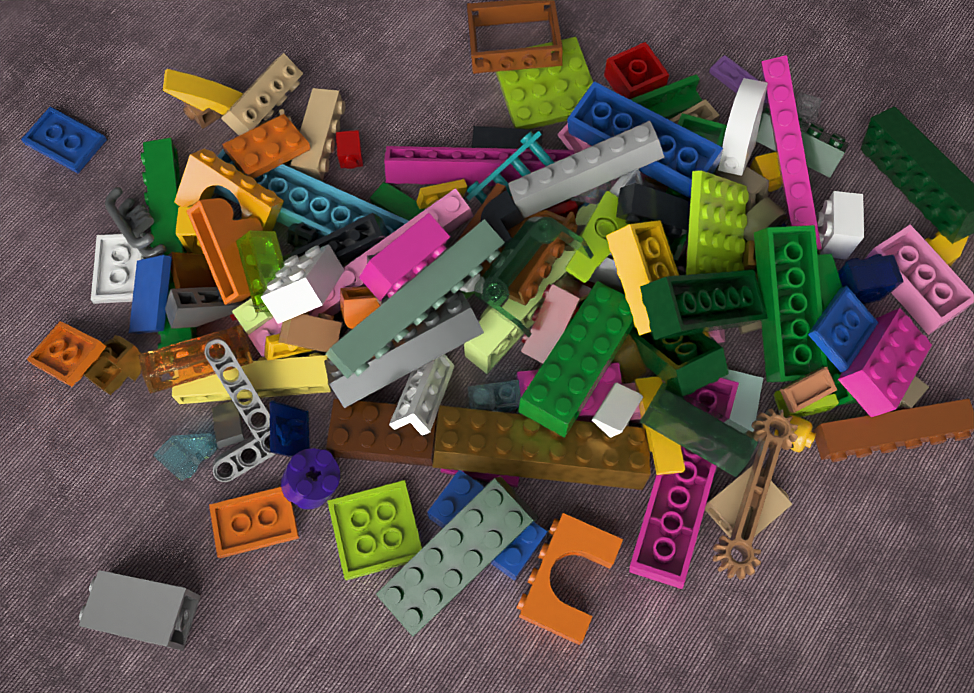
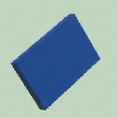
M51 106L21 139L25 145L78 174L107 141L103 134Z
M161 255L137 260L129 333L143 334L164 331L165 307L168 299L172 261L170 256Z
M845 286L839 289L808 335L840 372H844L849 369L878 325V321L849 287Z

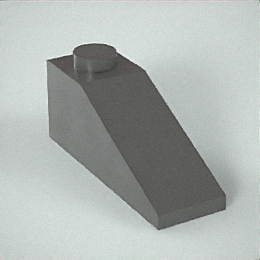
M218 287L171 289L165 311L171 329L198 327L232 315L234 309L250 298L248 297L243 301L225 305Z

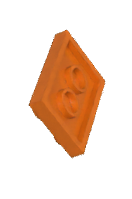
M285 114L222 144L225 153L244 175L253 179L310 150V143Z
M60 321L26 360L73 387L83 377L91 364L100 357L106 346L101 341Z
M281 487L209 504L218 558L299 539L293 502H289L285 498Z

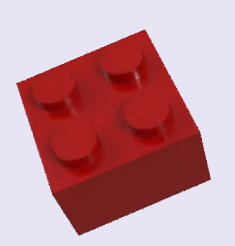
M644 42L608 58L604 77L616 93L632 99L666 86L669 73L649 45Z

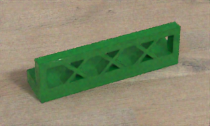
M695 74L630 100L670 120L702 101L696 91L700 79Z

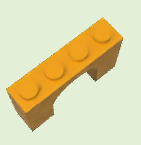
M204 148L190 154L174 203L180 207L194 205L199 200L211 199L216 185L223 186L230 190L239 201L242 211L241 219L258 218L267 240H269L284 200L279 198L272 190L258 184L252 177L238 171L234 165L226 163L210 150Z

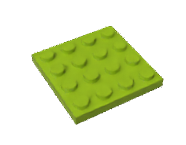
M576 37L561 40L563 47L562 66L496 72L514 128L533 129L567 121V118L587 92L593 80ZM552 42L530 47L552 46Z
M692 171L686 275L744 271L742 257L746 245L744 228L747 225L745 210L749 199L747 186L705 171Z

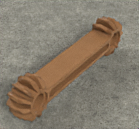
M772 408L768 409L766 414L763 412L759 413L757 420L752 423L751 427L755 431L751 433V437L758 438L760 444L731 538L729 539L727 536L722 535L719 537L720 544L713 546V550L719 553L713 557V561H721L722 563L718 567V571L721 572L728 569L727 577L730 579L735 574L739 580L744 579L746 574L751 576L755 573L753 566L757 567L761 564V561L754 557L761 554V550L753 549L752 542L780 449L789 450L792 447V442H795L798 438L794 433L798 429V425L790 424L793 416L785 418L783 410L775 413ZM769 427L776 428L779 436L773 435ZM767 448H769L770 453L767 459L763 476L761 477L759 476L763 465ZM749 507H752L753 509L747 525L744 539H742L741 534L749 511ZM732 549L740 551L742 554L741 562L733 559L731 555Z

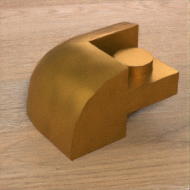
M117 335L103 343L106 348L84 373L86 378L110 396L121 387L127 377L136 381L143 366L142 355L137 347Z

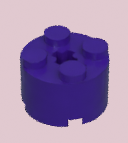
M310 448L296 453L289 461L281 478V489L285 498L302 509H315L322 506L339 485V466L332 454L327 450Z

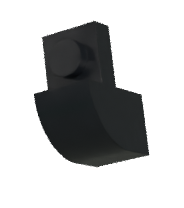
M506 190L486 204L482 211L480 222L485 219L505 242L500 248L505 246L511 254L518 247L508 230L525 219Z

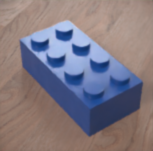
M458 470L428 510L429 519L441 528H444L485 487L463 471ZM533 522L491 564L516 581L546 538L548 531Z

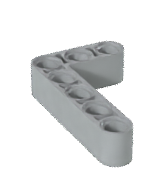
M214 338L207 342L205 356L253 433V436L222 453L213 462L214 477L218 481L229 482L277 453L272 452L271 446H267L264 443L265 438L271 435L270 413L228 344L223 339ZM216 343L223 345L225 348L224 354L218 358L211 356L209 353L210 346ZM227 367H235L239 373L234 380H227L223 376L224 370ZM247 389L251 391L252 397L248 402H240L237 399L238 392ZM256 412H262L265 414V420L261 424H254L251 422V416ZM275 423V435L279 437L278 443L284 446V439L281 438L280 430ZM244 449H254L256 451L255 456L250 460L243 459L241 453ZM228 462L232 465V470L229 473L222 474L217 470L218 465Z

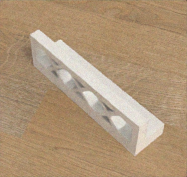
M445 354L411 372L389 424L394 430L411 423L421 435L431 431L439 405L454 369V364Z

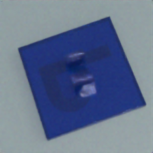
M273 400L269 401L270 452L292 458L296 453L304 449H310L309 411Z

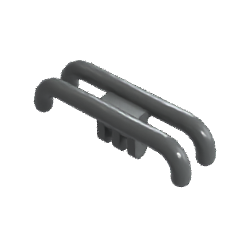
M120 187L112 189L106 197L105 207L128 244L133 248H137L145 258L163 255L166 252V246L163 244L158 245L154 249L148 248V245L154 241L152 234L148 233L143 237L140 236L141 233L154 223V219L150 216L145 206L138 205L128 213L135 205L134 200L128 198L117 209L115 202L123 194V191Z

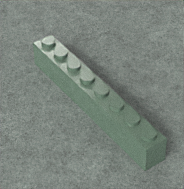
M484 219L330 347L325 355L347 379L353 374L359 377L370 367L367 363L374 356L377 360L390 350L387 345L391 341L395 340L398 343L409 333L407 328L412 323L418 326L429 316L426 313L427 310L431 307L435 310L447 301L445 295L448 292L452 291L455 294L466 284L463 280L468 275L474 278L483 269L481 266L483 262L487 260L491 263L501 254L498 249L505 242Z

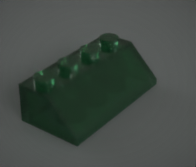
M665 382L661 384L640 421L735 477L748 464L758 444L757 434L688 395L682 397Z

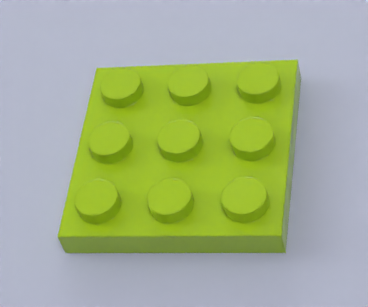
M405 480L327 501L345 580L407 564L422 549Z

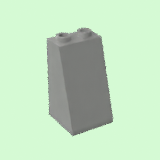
M98 570L97 576L92 579L89 586L90 595L88 601L81 608L79 626L183 651L201 595L183 587Z

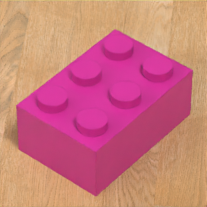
M428 213L370 259L359 278L379 301L383 300L386 296L390 298L402 286L416 277L426 266L428 267L447 249L445 243L449 240L450 236Z

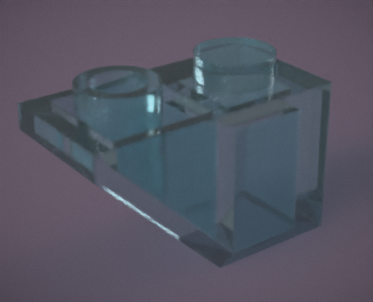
M519 380L468 386L470 409L508 413L518 408L521 398Z
M210 433L176 435L164 443L153 456L179 480L183 481L197 471L198 465L204 459L210 458L215 453L218 445L215 437Z

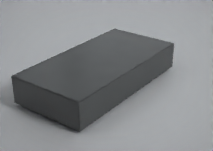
M234 402L212 407L215 438L218 447L222 448L244 441L241 414Z

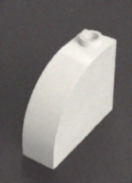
M743 78L728 120L718 171L743 175L756 144L768 86L767 82Z

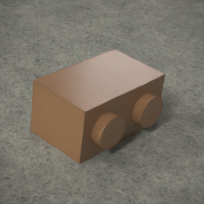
M310 311L282 322L278 343L327 352L330 347L338 342L342 324L341 322L333 321L334 316L319 313L318 317L310 316Z

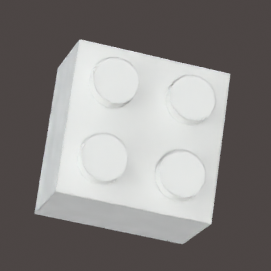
M833 191L829 199L824 201L822 210L816 214L822 248L818 250V255L832 254L833 258L848 259L864 238L863 194Z

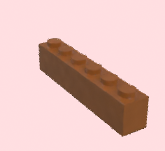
M968 398L887 412L874 417L868 415L821 423L813 430V433L816 434L815 441L821 460L831 459L832 462H838L856 454L857 458L873 454L872 451L881 450V453L884 454L896 451L897 447L905 446L906 449H913L922 446L924 442L936 445L946 442L947 438L954 437L955 441L972 437L971 433L974 432V410Z

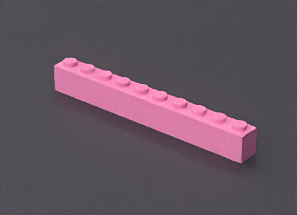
M455 188L345 266L343 268L344 272L324 304L310 310L309 315L318 317V314L321 313L334 316L341 311L340 288L366 286L359 276L367 265V255H376V253L382 251L426 214L430 213L447 234L472 218L473 214L470 207ZM274 317L248 335L263 357H265L266 336L280 334L282 322L278 324Z

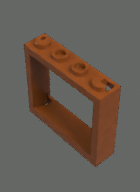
M502 0L467 4L473 74L562 66L563 47L555 0ZM544 5H550V8L544 9ZM478 11L479 15H472V12ZM549 21L552 46L478 52L475 27Z

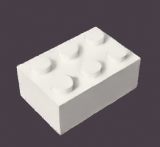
M329 244L321 248L314 246L299 258L297 255L288 258L284 262L285 266L275 273L276 278L266 285L267 289L261 298L279 324L322 306L344 272V269Z

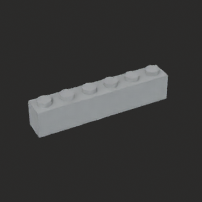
M648 121L508 183L514 203L523 218H526L664 158V154L652 123Z

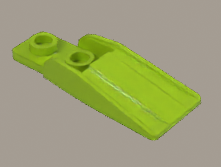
M610 191L605 192L582 230L574 247L576 252L565 267L567 272L584 283L590 279L595 269L611 253L606 235L629 225L626 223V220L616 217L619 198Z

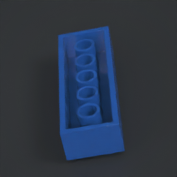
M595 81L567 118L569 134L591 146L651 121L659 139L664 158L639 168V171L690 199L692 171H705L713 174L721 161L723 147Z

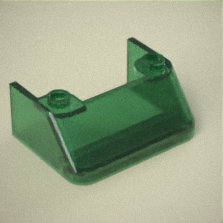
M531 217L526 220L474 288L475 296L481 303L528 338L532 333L520 320L502 307L510 296L508 287L542 244L551 243L558 237L589 259L594 256L582 237L551 217Z

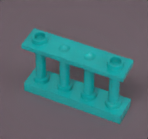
M530 131L520 140L523 145L481 184L476 181L466 190L469 193L466 198L470 201L475 196L483 204L488 196L482 189L491 180L496 184L499 183L506 186L509 195L512 196L508 182L502 177L500 172L511 164L522 177L530 174V170L518 158L528 147L545 167L555 163L536 141L542 134L539 131L535 134Z

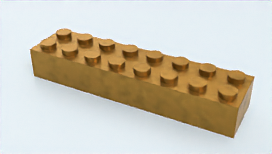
M439 405L432 468L643 490L651 475L649 445L645 428L626 426L620 434L610 438L593 422L575 421L564 438L525 415Z

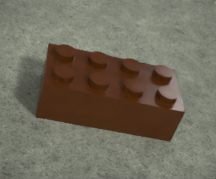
M334 399L326 450L335 458L432 467L438 412L431 431L421 435L411 423L395 430L389 425L397 404L356 401L344 408L339 399Z

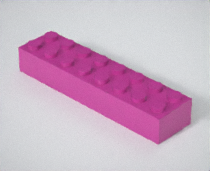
M720 378L714 383L697 389L692 394H687L683 397L680 395L674 414V421L686 470L681 473L656 475L631 560L630 573L683 589L738 389V382Z

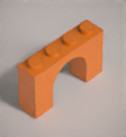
M563 513L560 520L555 518L549 530V533L553 535L550 544L544 542L538 556L543 561L539 569L533 568L527 582L532 587L528 595L522 594L517 609L521 610L519 618L580 645L583 642L593 616L573 608L557 598L550 584L551 568L558 560L566 556L576 555L610 569L614 564L623 539Z

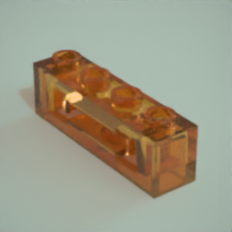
M238 325L139 354L142 375L150 394L216 374L205 356V346L209 340L214 338L223 339L228 344L241 366L253 363L242 326ZM218 343L213 344L209 348L210 355L215 358L221 357L225 352L224 346ZM227 367L224 371L234 369L235 367ZM178 370L179 377L162 381L163 374L169 373L173 377L175 376L174 371Z

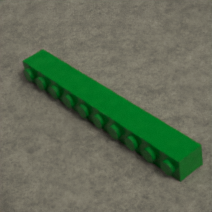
M172 138L143 142L144 152H141V160L146 172H142L144 184L147 186L144 198L147 206H149L150 216L154 219L150 233L154 236V241L150 246L154 249L160 244L165 245L166 252L163 255L166 256L171 252L187 253L176 235L178 208L180 206L174 203L181 183L178 150ZM170 271L168 297H169L170 290H171V289H175V285H174V281H173V277H172L171 271ZM166 314L164 331L158 332L159 335L161 334V342L158 343L160 356L164 357L170 365L199 360L197 327L171 329Z

